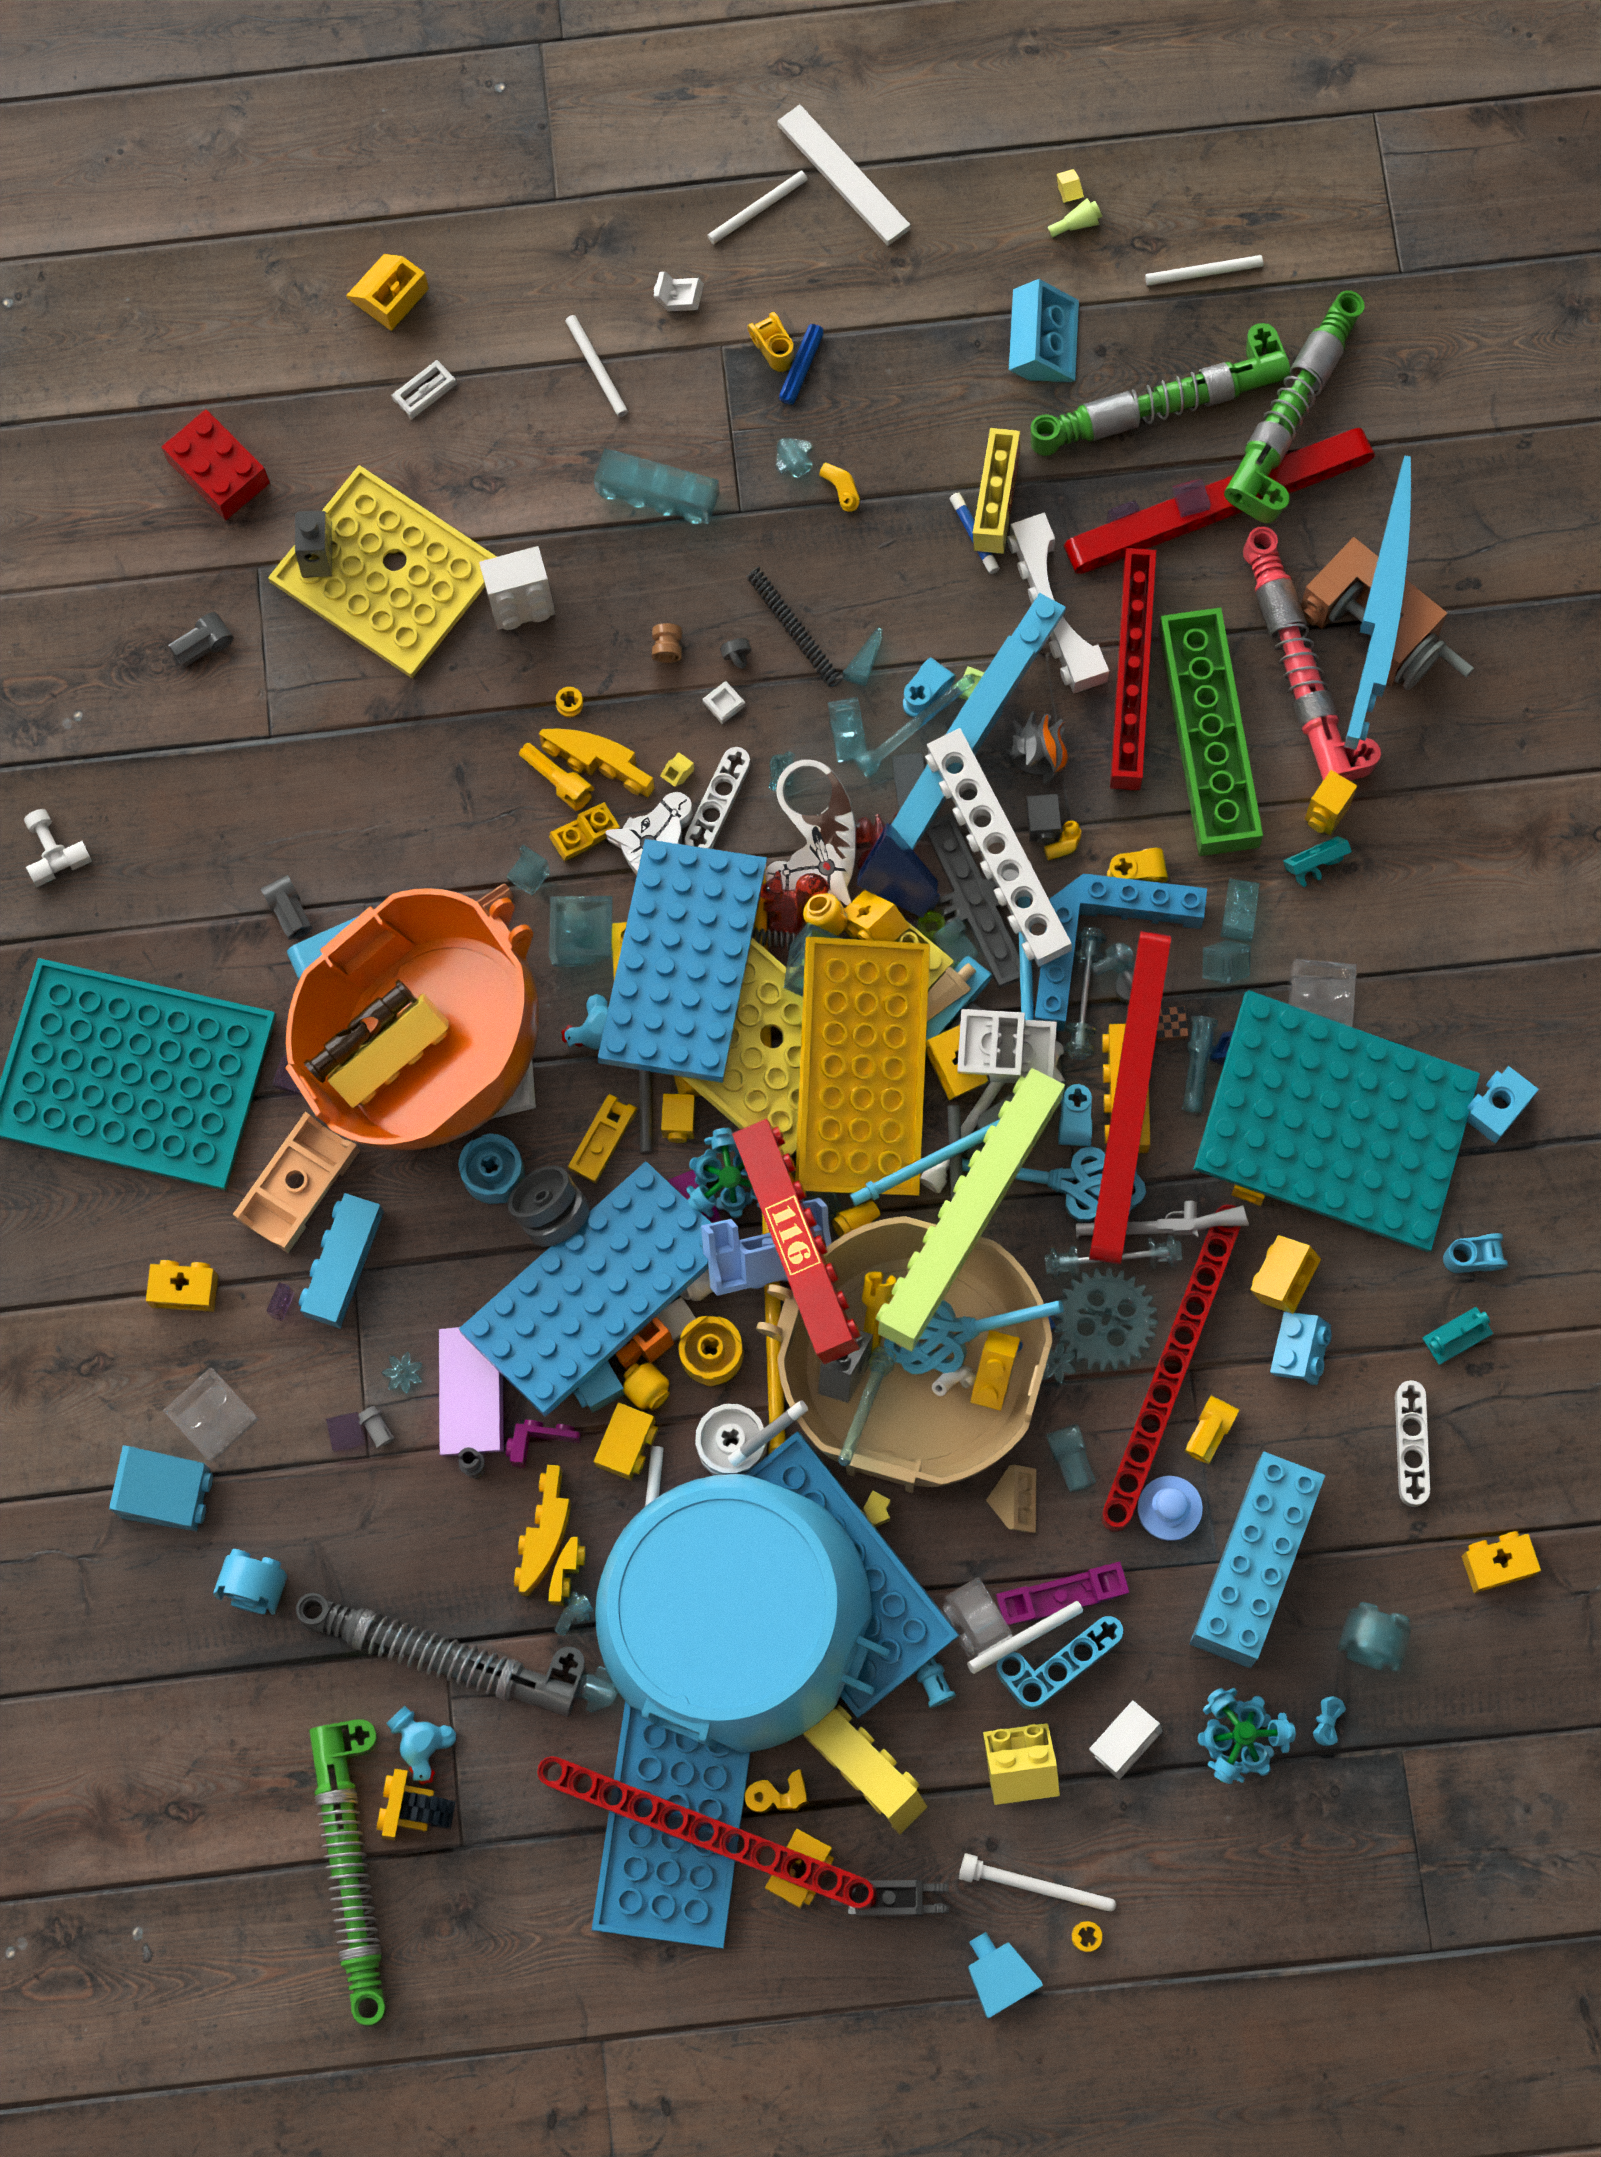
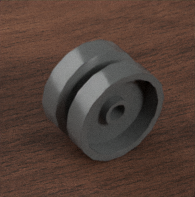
M555 1165L545 1166L528 1174L515 1186L508 1199V1210L522 1226L532 1242L542 1247L554 1246L570 1238L582 1227L590 1212L589 1202L578 1187L575 1186L571 1177L563 1167Z

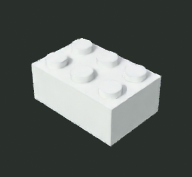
M538 546L479 562L497 630H512L519 627L522 623L529 621L541 622L547 620L551 615H555L548 578Z

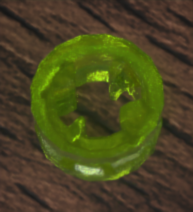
M935 911L926 912L924 917H920L918 920V931L931 942H936L945 933V920L940 913ZM933 921H936L937 929L939 930L935 931L932 929L929 933L926 932V925L924 923L931 924Z

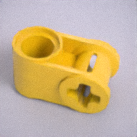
M771 312L769 317L755 325L753 323L747 325L752 341L760 349L770 367L778 372L789 370L795 359L792 339L787 334L777 314ZM778 351H785V352H786L785 354H782V355L775 354V353L778 352Z
M1149 848L1138 852L1118 854L1112 858L1107 871V876L1159 883H1165L1169 880L1161 848ZM1117 868H1122V871L1127 874L1122 875V872L1117 870Z

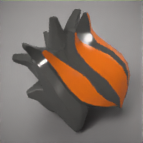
M1032 711L1025 728L1017 720L1013 721L1016 735H1013V747L1006 749V751L1011 754L1013 764L1028 774L1043 775V784L1046 785L1058 772L1064 769L1068 760L1067 750L1061 739L1065 730L1064 727L1061 728L1064 721L1061 718L1050 727L1052 716L1045 714L1041 723L1037 726L1036 712Z

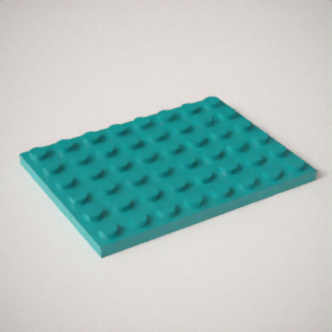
M38 958L0 1079V1138L226 1191L277 1015L269 1010Z
M1248 990L1243 997L1193 1170L1419 1250L1431 1251L1470 1109L1467 1107L1473 1100L1480 1073Z

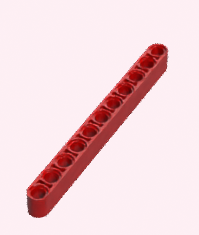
M1354 428L1286 454L1278 467L1271 470L1268 477L1285 487L1290 494L1365 465L1375 457V453L1363 429ZM1234 475L1070 538L1064 543L1063 547L1075 573L1083 574L1125 558L1126 548L1148 549L1243 512L1229 503L1224 496L1225 489ZM1258 493L1256 497L1261 500L1262 495Z
M1140 931L1089 1260L1121 1265L1170 950V935Z
M1223 1205L1217 1209L1216 1213L1235 1208V1206ZM1214 1226L1209 1228L1102 1511V1524L1109 1531H1122L1131 1520L1241 1226H1234L1232 1228ZM1214 1244L1219 1245L1224 1249L1225 1254L1221 1257H1214L1209 1253L1208 1247ZM1202 1273L1209 1274L1213 1278L1214 1283L1210 1286H1203L1198 1282L1197 1276ZM1196 1302L1201 1305L1203 1313L1192 1315L1187 1311L1186 1305ZM1185 1331L1190 1334L1192 1342L1186 1345L1180 1344L1176 1340L1175 1334ZM1169 1360L1179 1363L1181 1371L1171 1374L1165 1370L1164 1363ZM1160 1389L1164 1390L1169 1394L1170 1400L1167 1403H1158L1153 1398V1392ZM1146 1419H1153L1157 1422L1159 1430L1155 1433H1148L1144 1431L1141 1423ZM1137 1448L1142 1449L1147 1453L1148 1459L1142 1463L1135 1462L1131 1458L1130 1452ZM1124 1478H1130L1134 1480L1137 1488L1131 1493L1124 1492L1119 1486V1481ZM1112 1508H1120L1125 1513V1520L1119 1523L1111 1521L1108 1517V1511Z
M546 1757L538 1765V1778L552 1789L849 1907L866 1910L872 1907L876 1901V1888L863 1877L559 1757ZM559 1764L562 1768V1775L558 1780L550 1781L548 1779V1770L553 1765ZM585 1776H590L592 1779L591 1789L586 1793H580L578 1791L579 1780ZM620 1788L623 1794L622 1800L617 1805H610L608 1802L609 1792L612 1789ZM644 1800H650L653 1805L651 1814L647 1817H640L638 1814L639 1804ZM675 1812H681L683 1815L681 1827L674 1830L670 1829L668 1825L670 1815ZM705 1824H711L714 1828L713 1837L709 1841H701L698 1836L699 1829ZM736 1836H742L745 1842L743 1850L737 1854L731 1853L729 1842ZM772 1848L776 1855L774 1862L769 1866H762L759 1859L761 1852L764 1849ZM798 1860L804 1861L807 1867L806 1873L801 1878H793L790 1873L791 1865ZM829 1872L835 1873L838 1879L836 1887L829 1891L824 1890L821 1886L822 1877ZM861 1884L866 1885L869 1891L868 1898L862 1903L854 1902L852 1899L853 1889Z

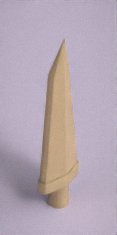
M969 963L958 972L949 967L929 990L927 1022L971 990L966 981L976 973V970Z

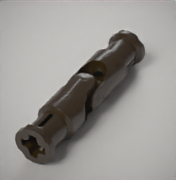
M400 979L395 982L396 986L385 996L376 998L349 1023L347 1029L335 1034L324 1044L325 1048L312 1060L307 1059L304 1062L309 1071L321 1083L326 1081V1076L339 1064L343 1066L349 1061L361 1045L370 1042L397 1019L396 1014L410 1002L415 1003L417 1001V998ZM367 1017H374L378 1019V1023L375 1029L370 1032L367 1025L361 1020Z

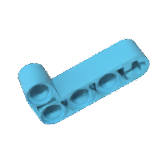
M1104 1616L1035 1671L1022 1655L1012 1652L998 1660L996 1674L1024 1709L1036 1710L1115 1648L1122 1638L1123 1626L1117 1618ZM1102 1626L1107 1629L1113 1627L1115 1629L1113 1633L1114 1639L1112 1640L1110 1637L1104 1638L1098 1645L1102 1648L1099 1651L1093 1640H1096L1103 1631ZM1078 1645L1087 1646L1091 1651V1658L1087 1661L1078 1660L1074 1656V1648ZM1007 1660H1014L1019 1664L1020 1672L1015 1676H1008L1003 1672L1002 1664ZM1054 1665H1059L1065 1669L1066 1678L1059 1682L1053 1681L1048 1675V1669ZM1036 1686L1041 1692V1698L1036 1702L1027 1701L1022 1692L1025 1687Z

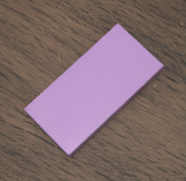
M460 1327L439 1329L440 1455L443 1457L457 1456L462 1449L467 1447L473 1448L479 1453L504 1452L503 1375L460 1333Z

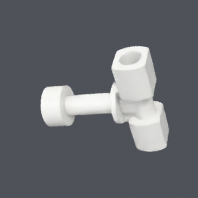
M45 809L35 810L24 818L29 832H37L45 848L41 855L43 859L26 867L36 887L56 879L54 873L71 866L72 870H75L92 862L82 841L66 849L63 845H56L48 829L52 821Z

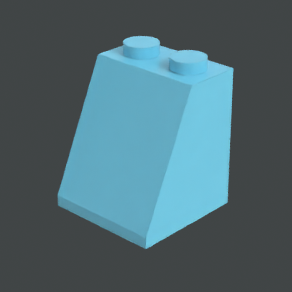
M123 1445L109 1509L121 1519L197 1531L198 1523L202 1524L205 1519L206 1505L203 1504L205 1492H209L211 1489L213 1474L209 1473L210 1468L205 1463Z

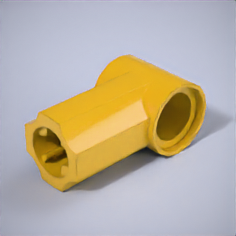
M1211 1395L1198 1419L1200 1422L1195 1432H1193L1185 1452L1192 1458L1209 1464L1224 1434H1228L1239 1409Z

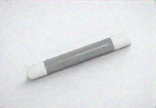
M802 1400L797 1402L729 1455L728 1460L735 1467L805 1414L808 1411L807 1405Z

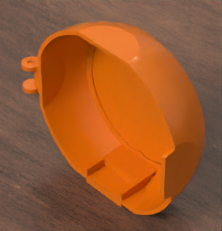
M424 888L400 891L390 895L375 909L371 906L320 949L322 955L303 971L293 994L286 1026L288 1065L285 1068L315 1115L326 1123L329 1129L352 1141L370 1147L388 1150L432 1148L452 1142L478 1129L498 1113L513 1096L521 1084L534 1054L539 1029V1003L535 980L526 959L534 932L526 924L519 925L510 931L508 927L515 906L509 898L498 899L491 905L488 912L475 900L448 890ZM400 979L416 998L424 993L447 1018L448 1029L446 1032L448 1034L438 1044L433 1045L430 1043L422 1050L424 1054L417 1062L412 1065L406 1063L398 1070L400 1074L389 1085L383 1083L375 1089L376 1095L365 1105L359 1103L352 1108L328 1082V1075L326 1076V1081L321 1083L309 1071L304 1062L307 1059L312 1060L325 1048L324 1044L335 1034L347 1029L349 1023L376 998L385 996L396 986L395 982ZM367 1017L361 1020L367 1025L370 1032L375 1029L378 1023V1019L374 1017Z

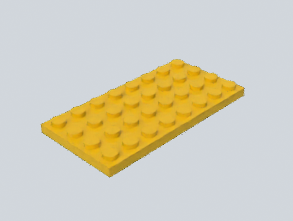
M806 937L795 1181L800 1180L805 1191L855 1193L865 1188V1183L869 1181L875 1183L921 1159L930 944ZM920 1174L881 1194L919 1196Z

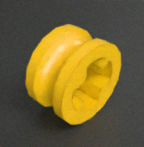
M565 687L559 690L556 695L558 712L565 717L578 715L583 709L581 692L574 687ZM568 696H572L576 705L571 703V707H566L563 699L568 700Z
M1090 1921L1081 1922L1073 1928L1071 1934L1072 1942L1078 1950L1092 1952L1101 1945L1102 1932L1095 1923ZM1087 1927H1090L1094 1930L1092 1936L1096 1940L1093 1945L1088 1942L1086 1947L1080 1943L1082 1937L1078 1933L1082 1928L1084 1931H1087Z

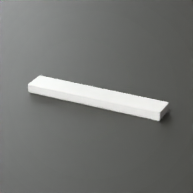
M800 104L777 121L778 127L887 246L910 230L909 222Z

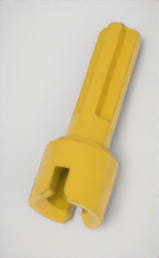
M526 743L521 748L519 755L556 787V795L573 810L578 811L591 800L592 797L588 791L595 789L577 772L567 773L531 743Z
M879 1271L869 1272L865 1275L861 1298L862 1302L867 1306L863 1331L873 1334L871 1360H876L879 1356L882 1337L878 1334L879 1321L876 1320V1317L884 1303L890 1304L894 1297L891 1293L897 1282L896 1278L891 1275L887 1279L886 1284H882L884 1275Z

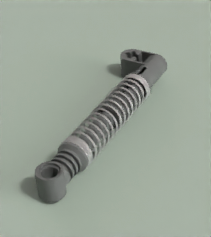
M317 1593L305 1594L300 1598L296 1606L297 1617L304 1629L309 1632L325 1633L327 1630V1635L332 1636L334 1634L336 1638L342 1636V1640H345L348 1646L353 1647V1649L356 1648V1650L359 1649V1651L363 1650L368 1642L370 1643L369 1654L373 1652L375 1645L380 1646L378 1657L383 1655L385 1649L390 1650L388 1661L397 1652L400 1653L397 1661L398 1664L402 1662L404 1655L409 1656L408 1668L411 1667L414 1659L419 1660L418 1671L421 1670L423 1663L426 1662L429 1663L427 1674L435 1671L437 1672V1678L443 1674L447 1676V1681L451 1677L457 1679V1685L464 1681L467 1682V1688L472 1684L477 1686V1691L480 1688L487 1689V1695L490 1691L496 1692V1698L506 1701L516 1699L565 1717H569L585 1677L586 1666L584 1656L580 1650L574 1647L567 1646L559 1649L553 1656L547 1675H543L526 1669L523 1663L518 1662V1660L507 1659L506 1656L498 1659L497 1653L488 1656L486 1649L479 1653L477 1646L469 1649L468 1643L459 1646V1642L456 1639L450 1643L448 1636L440 1639L439 1634L434 1633L430 1637L429 1630L427 1629L420 1634L419 1626H415L410 1631L409 1623H405L400 1628L401 1625L398 1619L391 1624L389 1616L381 1620L380 1613H375V1611L369 1609H352L350 1612L349 1607L345 1606L343 1608V1605L340 1604L335 1606L334 1602L326 1600ZM311 1607L322 1608V1613L319 1617L315 1619L306 1617V1612ZM376 1616H378V1623H375ZM388 1619V1625H382ZM396 1622L398 1624L397 1630L392 1629ZM405 1626H407V1633L402 1632ZM416 1629H417V1637L412 1635L413 1632H414ZM427 1633L426 1640L421 1639L423 1635ZM436 1636V1643L431 1642ZM569 1661H574L575 1668H570L568 1671L569 1680L574 1681V1685L553 1678L554 1675L564 1677L563 1664L568 1665Z

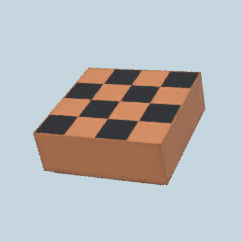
M1185 1006L1160 1008L1156 1041L1187 1039L1188 1029Z

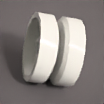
M723 1404L712 1408L701 1418L696 1429L695 1445L702 1465L713 1476L725 1474L745 1475L765 1458L767 1443L736 1467L730 1463L728 1456L764 1429L761 1419L751 1409L739 1404ZM729 1439H735L738 1443L737 1445L731 1443L728 1447L726 1446V1442Z

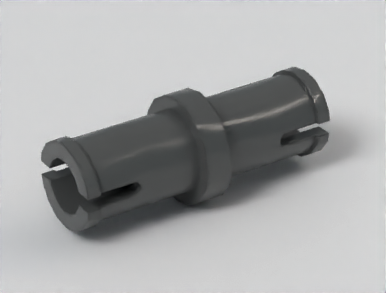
M470 1447L462 1449L458 1454L461 1471L473 1479L483 1476L485 1473V1461L481 1453Z

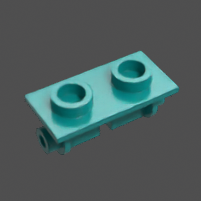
M1474 1307L1422 1337L1438 1365L1494 1333L1488 1325L1490 1323L1488 1315L1485 1312L1480 1313L1478 1308Z

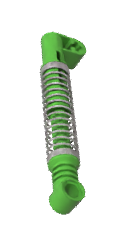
M357 1719L310 1729L309 1733L318 1786L314 1792L315 1802H317L315 1805L321 1806V1813H318L317 1816H322L323 1823L319 1824V1826L324 1827L325 1832L320 1837L326 1838V1844L322 1847L327 1848L328 1855H325L323 1858H329L330 1866H326L325 1869H330L331 1876L327 1879H339L340 1884L339 1886L330 1887L328 1890L341 1891V1896L331 1898L330 1901L342 1900L343 1907L335 1908L332 1912L344 1911V1918L335 1919L333 1922L346 1923V1928L336 1930L335 1933H347L348 1939L340 1940L337 1944L349 1943L347 1950L338 1953L340 1955L339 1961L341 1967L346 1970V1974H351V1977L347 1978V1982H352L348 1989L353 1991V1994L349 1995L353 2017L363 2026H374L384 2018L386 2012L383 1989H378L382 1982L377 1980V1977L381 1975L380 1972L375 1971V1969L379 1968V1962L382 1960L381 1945L378 1944L380 1940L368 1938V1936L377 1933L378 1929L366 1927L374 1923L376 1918L364 1917V1915L373 1912L375 1908L363 1906V1904L370 1902L373 1897L361 1895L369 1891L371 1886L359 1883L368 1880L370 1876L362 1874L368 1867L367 1864L363 1863V1859L367 1855L361 1852L365 1844L359 1840L363 1833L358 1831V1827L362 1823L356 1820V1817L360 1814L354 1808L358 1804V1801H356L357 1790L355 1784L350 1781L347 1759L364 1756L373 1751L377 1744V1734L370 1722L364 1719ZM349 1728L351 1738L356 1737V1731L363 1730L364 1735H370L364 1739V1745H358L356 1740H352V1751L345 1752L343 1729ZM330 1768H335L338 1790L332 1791ZM340 1804L341 1808L335 1810L334 1805ZM342 1813V1819L337 1820L336 1814ZM337 1824H343L344 1829L338 1830ZM367 1999L376 2001L378 2005L377 2014L372 2018H364L359 2012L361 2003Z

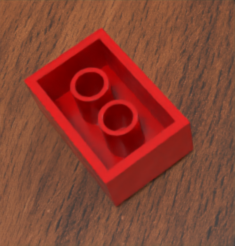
M207 409L161 446L167 462L225 521L270 484L265 468Z

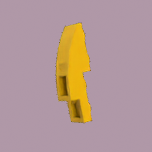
M542 729L539 732L542 749L552 757L556 758L559 755L567 761L566 763L571 769L578 773L584 771L591 776L596 768L599 767V771L607 778L614 779L616 777L624 783L623 785L628 791L635 795L641 793L647 798L655 789L653 778L635 767L637 763L635 752L621 744L598 735L577 730Z
M547 1464L546 1473H541L539 1492H544L542 1505L537 1504L535 1512V1524H540V1527H526V1535H520L518 1555H523L522 1567H516L514 1587H519L518 1592L521 1596L528 1597L550 1569L560 1549L568 1525L571 1502L569 1499L559 1498L563 1471L558 1465Z

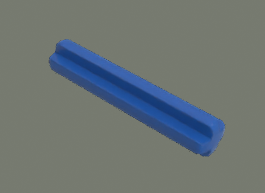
M816 324L808 326L779 394L781 402L788 405L795 403L824 334L821 326Z

